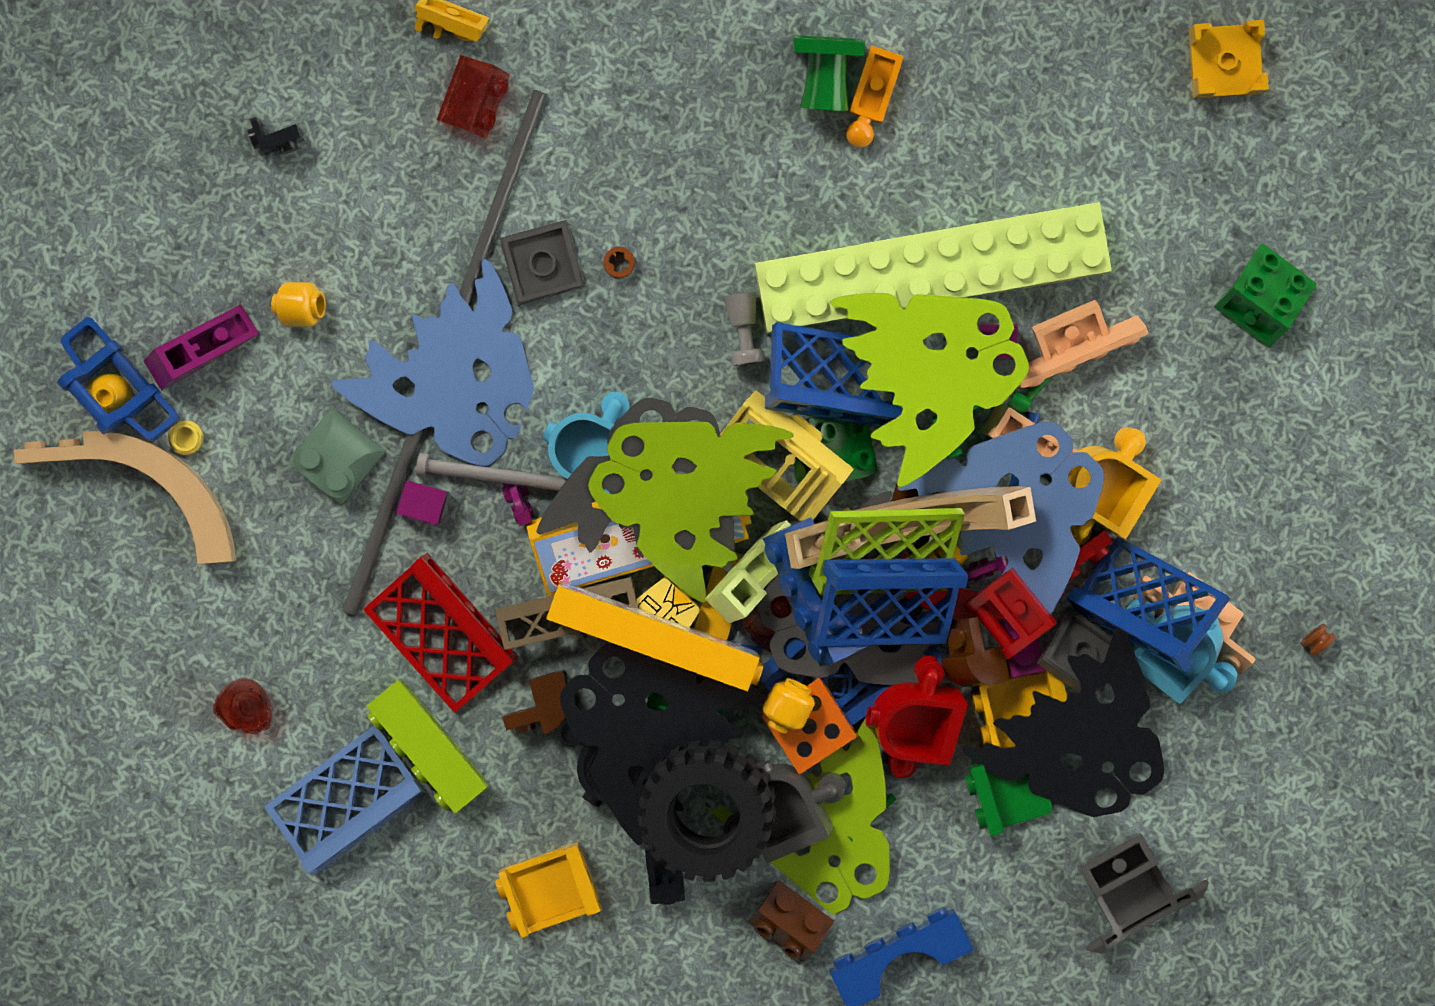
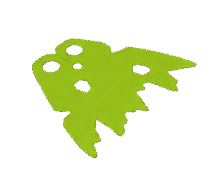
M889 293L852 294L837 297L830 301L832 306L847 309L848 319L866 321L877 328L875 331L860 336L845 338L842 342L847 349L855 351L857 358L871 363L870 368L867 370L868 379L860 385V389L895 393L893 405L902 406L903 410L900 416L878 428L870 435L871 438L880 440L884 447H906L897 481L899 487L906 486L923 476L967 439L975 427L973 420V407L975 405L984 409L1001 405L1022 383L1028 373L1029 363L1022 346L1009 340L1014 330L1010 314L1004 305L996 301L916 294L909 300L905 309H902L898 299ZM990 313L998 318L1000 326L995 334L984 335L979 331L977 322L983 314ZM943 333L947 340V345L943 350H932L924 345L923 340L931 334ZM974 347L978 350V357L971 360L966 356V351ZM1008 354L1013 357L1016 364L1013 373L1002 376L995 372L993 362L998 355ZM925 409L935 412L937 414V421L930 428L920 430L916 423L917 414Z
M640 422L622 425L616 429L607 446L611 460L597 465L588 483L589 491L597 504L613 522L623 526L640 524L637 547L643 555L682 591L704 603L707 601L705 599L707 595L702 566L723 567L728 561L738 559L733 551L710 536V529L720 527V516L753 515V510L747 506L748 496L745 491L760 486L764 479L773 477L777 472L774 468L761 466L744 459V457L755 451L774 450L775 441L790 439L794 434L782 428L752 423H734L725 429L721 437L717 436L715 428L709 422ZM629 436H638L644 442V450L638 456H627L622 451V442ZM679 457L689 459L697 467L691 473L677 474L673 470L672 465ZM645 469L652 471L653 474L652 478L648 481H644L640 477V472ZM612 473L622 476L625 484L621 492L617 494L605 492L602 488V481L605 476ZM682 530H687L695 535L696 541L693 547L688 550L682 548L675 541V534Z
M865 719L857 732L859 737L853 740L848 751L840 748L820 761L822 773L819 777L814 776L812 773L807 775L815 789L820 778L829 772L839 775L848 773L852 779L853 790L850 794H844L835 803L821 802L833 825L830 836L811 844L810 852L805 855L798 856L793 852L770 862L831 915L849 907L852 895L863 899L869 898L882 892L889 881V842L881 830L875 829L870 825L886 809L884 769L874 728L866 726ZM720 804L715 810L706 807L724 824L734 814ZM833 855L838 856L841 861L838 867L830 866L828 862L829 857ZM860 864H870L875 868L877 873L876 879L871 884L863 885L855 879L854 872ZM823 882L833 883L838 889L836 900L831 903L820 901L816 894L818 885Z

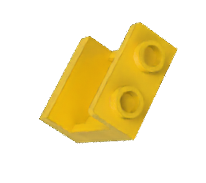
M1045 669L1043 674L1010 679L994 685L976 686L978 692L972 693V699L976 713L982 712L985 726L980 727L983 745L984 743H990L1001 748L1015 747L1016 745L1009 737L997 728L993 722L998 718L1010 719L1014 715L1030 716V708L1035 704L1033 691L1065 702L1067 694L1064 682Z
M579 841L502 868L498 873L500 878L495 880L500 898H507L511 911L507 912L510 927L513 932L519 931L521 939L528 937L530 933L584 914L589 916L601 911L602 906Z

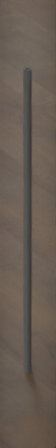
M533 90L459 293L468 305H470L476 288L475 280L480 278L482 272V260L487 259L547 94L541 91ZM424 429L412 435L407 434L344 604L342 611L356 615Z

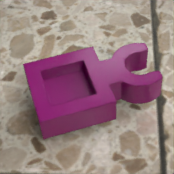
M1005 619L1004 629L1013 640L1018 638V633L1012 629L1009 622ZM1038 638L1010 659H1006L1011 680L1045 673V669L1037 664L1042 654Z

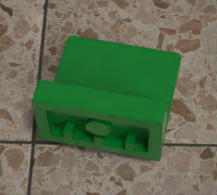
M1260 244L1236 282L1221 296L1214 307L1270 348L1291 327L1316 287V283L1265 244Z

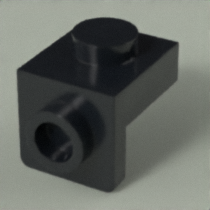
M257 117L250 119L252 128L247 130L254 149L260 148L261 152L265 155L278 151L279 155L294 152L299 149L297 143L305 141L300 127L296 124L265 135L260 119Z
M646 850L645 857L651 904L670 905L675 902L684 901L683 871L676 869L674 874L665 869L667 862L663 858L656 861L650 854L651 850Z

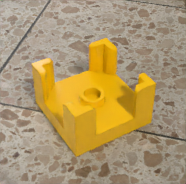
M1250 20L1242 25L1211 27V23L1194 24L1189 29L1193 99L1258 95L1269 90L1268 73H1262L1260 41L1265 38L1264 20Z

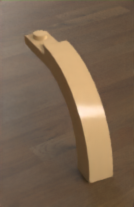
M83 431L84 445H80V439L59 440V447L45 448V441L24 442V449L14 450L15 464L102 459L126 464L138 469L162 485L180 506L192 531L197 564L236 561L235 546L230 526L214 493L188 464L161 446L127 434L109 432L103 435L100 431Z
M1025 486L989 487L943 492L853 510L962 508L965 516L960 531L983 529L1010 530L1036 522L1031 487ZM943 520L932 529L936 534H939L950 526L951 520ZM828 521L785 533L791 568L800 569L817 564ZM911 521L901 528L900 531L906 536L920 526L921 523L919 521ZM878 522L867 531L874 537L886 528L888 523ZM839 523L837 535L841 538L856 525L854 523ZM894 533L881 544L899 541L901 538ZM862 534L847 546L853 552L867 542L868 539ZM841 549L830 559L846 555L847 553Z

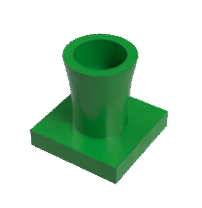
M793 35V52L808 53L807 75L800 108L848 111L846 93L847 55L864 56L865 41L854 38Z

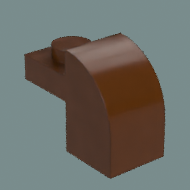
M978 617L952 619L947 639L950 656L940 659L949 679L961 687L994 685L1010 680L1006 658L1001 653L1002 647L984 648Z
M564 669L529 680L536 706L505 714L503 721L506 730L514 728L516 734L536 729L534 722L540 721L543 734H546L556 729L562 723L565 715L560 702V694L562 689L568 684Z

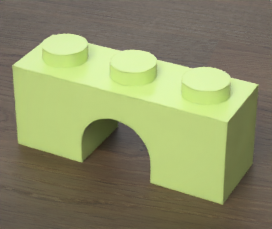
M787 520L769 527L705 598L728 623L746 618L767 594L764 590L766 585L778 575L775 565L768 560L765 554L766 545L763 538L790 526L791 524Z

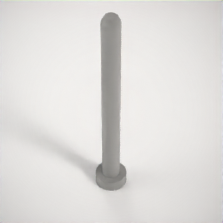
M427 453L419 454L416 468L417 477L426 478L428 473L555 491H559L567 481L563 477L430 459V454Z

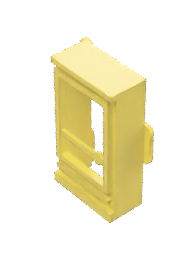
M755 390L723 429L720 436H722L728 426L734 423H747L749 419L755 424L774 426L792 432L794 434L792 438L777 440L778 443L792 454H788L785 458L786 462L773 477L764 479L758 488L799 521L810 517L814 520L854 468L821 443L822 433L800 415L793 414L789 417L782 411L765 409V397ZM753 453L744 457L746 460L768 467L754 456ZM797 457L811 470L797 487H793L781 475L789 465H793L796 462Z

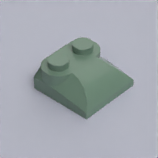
M331 408L304 442L295 449L288 462L325 494L340 505H343L386 451L334 408Z

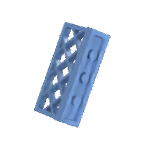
M373 726L265 805L264 808L302 861L300 863L306 872L316 875L427 792L420 782L415 779L401 757L391 747L389 740L383 732ZM375 735L382 745L380 760L362 758L364 743ZM357 749L356 757L348 756V754ZM387 753L393 762H386ZM348 759L355 761L352 781L334 778L335 766L340 760ZM361 762L379 764L376 785L358 782ZM385 765L398 767L405 780L394 788L381 786ZM329 769L328 777L320 776ZM314 779L327 781L324 802L306 799L308 784ZM333 782L351 785L348 805L330 803ZM357 786L375 789L373 803L367 808L354 807ZM301 790L300 798L291 797ZM381 790L388 791L386 794L380 797ZM286 800L298 801L299 807L296 822L284 821L275 808ZM305 803L323 805L320 826L302 823ZM329 806L347 809L345 824L338 829L326 827ZM353 810L361 811L359 814L352 818ZM287 825L295 826L294 834ZM301 827L319 830L317 844L307 852L299 843ZM325 831L333 832L324 839Z

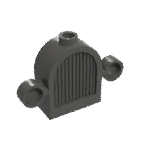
M766 760L755 766L758 771L765 769L769 776L767 784L774 787L776 796L774 800L776 816L769 840L762 852L766 863H770L830 836L833 825L821 802L835 803L843 797L846 783L841 775L834 772L824 774L815 789L804 772L799 775L792 765L771 764L770 760ZM735 813L727 819L724 825V834L730 833L737 827L740 813Z

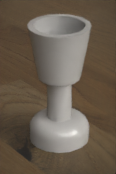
M757 292L723 297L732 327H737L740 351L734 352L731 356L732 366L766 362L764 351L759 348L754 349L751 325H754L756 322Z

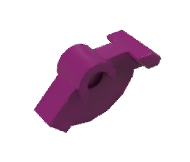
M503 483L502 492L506 502L513 501L514 503L511 509L516 523L520 527L532 522V518L535 517L529 500H524V496L530 494L528 487Z
M1004 556L996 557V559L991 561L986 557L968 564L969 567L963 569L968 574L967 582L972 580L976 582L984 577L993 576L994 571L1001 570V573H1003L1007 563Z

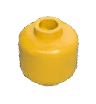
M286 282L279 287L277 294L272 296L271 309L273 314L277 315L280 323L286 327H311L320 318H323L325 314V295L312 282Z
M787 678L785 682L775 683L763 705V712L770 719L768 725L782 733H787L789 729H802L815 704L813 697L810 695L811 689L790 678Z

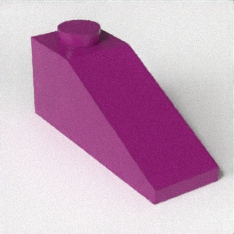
M240 304L155 348L145 358L144 363L162 391L194 374L254 338L259 333Z

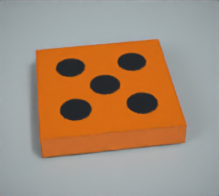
M818 678L807 685L812 691L810 695L813 697L815 704L802 729H789L787 733L779 732L768 725L770 719L765 714L762 715V718L799 775L859 737L822 678Z

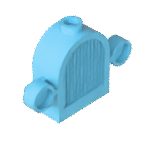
M610 392L603 398L601 407L604 414L602 418L589 413H577L564 418L558 424L549 422L541 440L548 443L550 461L560 475L568 479L587 457L609 455L607 451L609 432L614 426L615 421L620 419L629 410V401L624 394Z
M1139 598L1133 599L1126 610L1139 607ZM1145 599L1146 604L1151 603L1150 601ZM1189 605L1171 607L1173 619L1191 615ZM1196 606L1197 613L1208 610ZM1155 611L1147 613L1148 621L1152 625L1167 621L1165 611L1158 618L1154 617ZM1218 618L1190 657L1194 662L1186 673L1135 644L1132 646L1143 676L1179 704L1204 679L1208 682L1211 689L1219 693L1231 691L1237 680L1238 675L1234 666L1227 662L1216 663L1223 645V633ZM1190 623L1176 627V638L1186 643L1194 631L1193 624Z

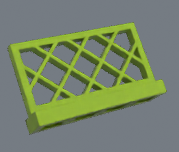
M962 508L830 511L818 562L810 566L809 576L819 594L824 595L827 581L826 576L823 574L825 560H830L841 549L848 554L843 560L861 559L874 548L881 553L875 559H892L907 547H909L913 554L906 559H925L924 557L941 546L943 548L941 558H953L965 513ZM943 520H951L950 526L939 535L932 529ZM911 521H919L921 523L920 526L906 536L900 531L901 528ZM878 522L888 523V526L874 537L867 531ZM839 523H854L856 525L841 538L837 535ZM929 532L933 539L917 550L912 543ZM896 533L901 540L885 551L880 544ZM864 534L868 541L852 552L847 545ZM939 588L936 591H946L947 588ZM874 589L871 593L886 592L883 589ZM906 589L904 592H917V590ZM836 590L835 594H853L851 590Z

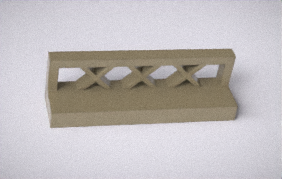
M633 577L583 588L609 599H612L615 595L627 593L630 606L639 609ZM555 595L495 609L504 650L571 635L580 631L565 628L564 625H561L557 631L550 632L538 625L545 612L549 611ZM539 613L534 622L525 617ZM520 618L531 625L523 639L510 641L506 621ZM535 628L544 633L531 636Z

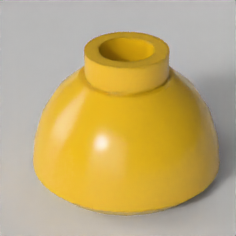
M112 373L101 374L95 377L86 387V390L107 413L121 408L133 398V392L129 383L123 377Z

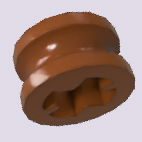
M614 247L606 253L604 267L610 276L624 278L632 273L635 267V259L629 249ZM616 253L625 254L624 259L629 262L628 268L625 270L622 267L623 272H615L614 265L609 263L612 255L616 258Z
M1324 623L1317 626L1300 642L1303 647H1309L1311 657L1323 651L1336 637L1333 633L1328 634L1326 632L1327 626Z

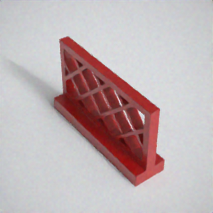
M428 552L417 559L402 575L363 609L454 713L519 657L512 648L504 650L501 635ZM412 575L422 584V598L403 597L404 582ZM398 588V596H389ZM428 592L434 599H427ZM382 601H396V621L383 620L374 608ZM403 602L421 603V622L402 621ZM427 604L440 605L445 610V624L426 623ZM451 618L457 625H450ZM389 625L396 626V633L390 628ZM402 626L420 628L419 646L405 645L401 640ZM426 628L444 629V648L425 647ZM450 630L463 631L467 635L468 650L449 649ZM474 644L480 651H473ZM412 651L419 652V659L413 654ZM425 652L443 654L442 672L428 671L424 666ZM449 654L467 656V674L448 673ZM473 656L486 657L495 669L487 676L472 675ZM436 678H442V685L436 680ZM448 678L466 680V694L458 702L447 692ZM472 680L480 681L472 688Z

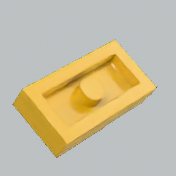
M419 0L414 9L417 12L415 30L421 32L425 23L431 22L435 27L433 38L436 39L440 38L445 29L452 32L458 39L478 42L485 32L489 17L445 0Z

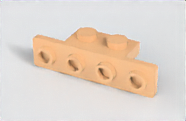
M1096 300L1037 324L1031 328L1042 357L1028 362V373L1019 386L1020 388L1040 385L1048 377L1058 373L1070 372L1078 364L1090 359L1102 358L1108 354V351L1122 345H1132L1149 333L1147 327L1138 316H1134L1107 328L1100 306Z
M1144 576L1142 578V583L1151 581L1152 579L1148 576ZM1180 581L1172 594L1169 593V598L1187 593L1186 584ZM1161 587L1144 591L1145 599L1151 603L1163 600ZM1138 593L1131 596L1136 599L1138 598ZM1205 596L1195 599V605L1209 610L1216 599ZM1189 601L1177 605H1189ZM1228 602L1217 617L1223 633V645L1217 661L1227 662L1234 666L1239 676L1251 667L1256 659L1229 638L1244 613ZM1165 608L1156 610L1155 614L1160 616L1165 611Z

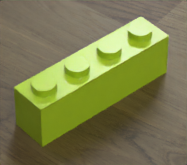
M402 678L398 679L366 706L370 711L367 717L379 731L384 728L393 738L389 741L391 747L401 758L405 755L408 756L415 765L411 768L412 772L421 783L426 784L429 782L437 792L433 795L435 800L445 811L451 808L456 814L489 786L485 778Z

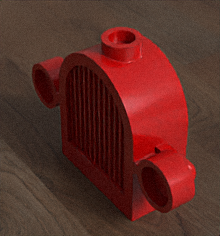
M933 656L922 657L915 663L914 674L919 683L904 682L887 688L877 697L873 706H869L866 711V726L874 728L881 746L889 754L887 759L888 766L892 774L897 778H907L913 775L917 770V762L950 766L968 704L959 688L938 686L944 678V669L940 661Z

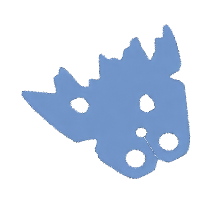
M483 259V278L475 280L478 296L475 311H472L470 306L461 297L455 284L451 283L447 286L446 298L440 303L441 314L439 318L430 316L427 319H422L418 315H412L419 349L408 350V361L400 362L377 342L370 340L369 351L365 355V360L372 376L332 381V386L351 403L378 420L410 435L422 429L433 427L434 441L443 452L479 466L490 465L506 451L507 438L517 439L522 423L519 425L508 423L504 417L505 408L511 403H519L527 411L534 392L521 338L515 333L502 331V328L511 320L512 308L507 294L492 264L487 259ZM477 358L484 361L491 370L492 375L485 382L475 379L472 366ZM400 377H407L415 384L414 394L410 397L399 394L393 389V382ZM485 402L488 405L487 414H479L477 412L476 406L478 403ZM486 431L491 434L493 445L489 451L480 453L473 449L471 438L474 433Z
M1041 422L971 446L967 453L966 466H963L955 458L948 461L946 457L923 476L906 486H898L900 491L915 488L918 490L919 496H924L936 492L943 493L996 487L1004 475L1012 473L1019 479L1018 486L1031 487L1036 522L1010 530L983 529L961 531L960 538L964 541V545L960 554L966 555L994 546L996 557L1007 556L1008 565L1002 575L1013 567L1047 611L1052 614L1067 586L1080 552V547L1074 539L1070 527L1073 525L1082 526L1094 515L1103 487L1104 472L1102 467L1088 453L1073 452V439L1060 425L1054 422ZM1044 435L1055 437L1059 443V450L1052 457H1044L1037 450V441ZM1076 466L1085 467L1090 472V483L1084 488H1075L1069 482V472ZM1044 473L1052 477V482L1048 486H1044L1040 482V476ZM1029 548L1040 549L1043 554L1039 566L1034 570L1029 569L1023 561V556Z

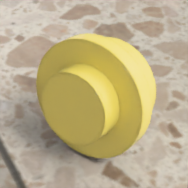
M188 420L179 421L170 429L168 434L169 445L176 453L181 455H191L197 452L204 440L203 432L199 425Z

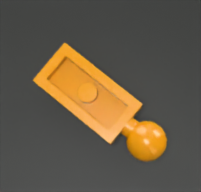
M871 45L849 110L850 114L858 116L857 121L852 122L846 131L847 140L852 146L864 148L872 142L874 131L870 125L871 121L882 124L904 56Z

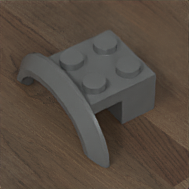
M1141 833L1134 834L1080 864L1077 867L1112 928L1086 945V950L1102 954L1149 924L1203 898L1209 884L1208 880L1200 881L1173 894L1157 866L1156 858Z

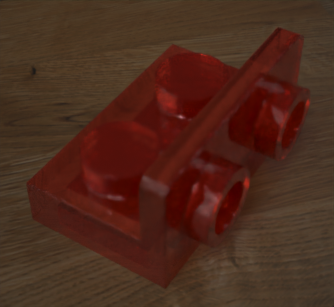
M460 55L436 120L487 139L489 131L495 125L496 112L501 99L508 90L510 74L495 65Z

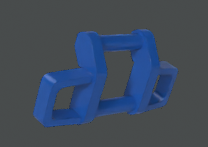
M86 317L61 338L64 350L76 367L62 375L58 379L57 384L76 398L97 422L96 427L103 435L127 424L147 442L153 443L178 423L179 417L177 412L160 395L161 391L154 383L149 384L121 353V346L115 340L112 341L91 317ZM91 329L105 346L82 364L70 345L83 332ZM111 361L139 393L121 408L107 413L82 384ZM155 400L169 415V418L155 430L147 431L132 418Z

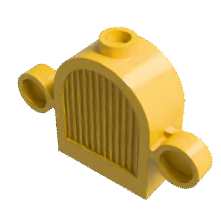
M1133 427L1121 428L1116 433L1114 439L1117 452L1102 446H1088L1077 451L1088 453L1102 467L1104 472L1103 487L1094 515L1084 525H1073L1070 527V531L1079 546L1085 544L1090 539L1094 523L1121 538L1127 539L1160 484V478L1132 461L1145 447V436L1140 430ZM1076 466L1070 470L1068 479L1075 488H1084L1090 483L1091 476L1085 467Z

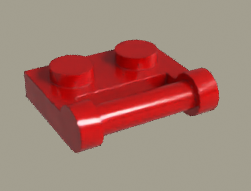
M1013 567L963 604L969 613L973 612L999 643L1002 647L1001 653L1006 659L1013 657L1056 624V620ZM991 600L1018 633L1019 637L1013 640L984 603Z

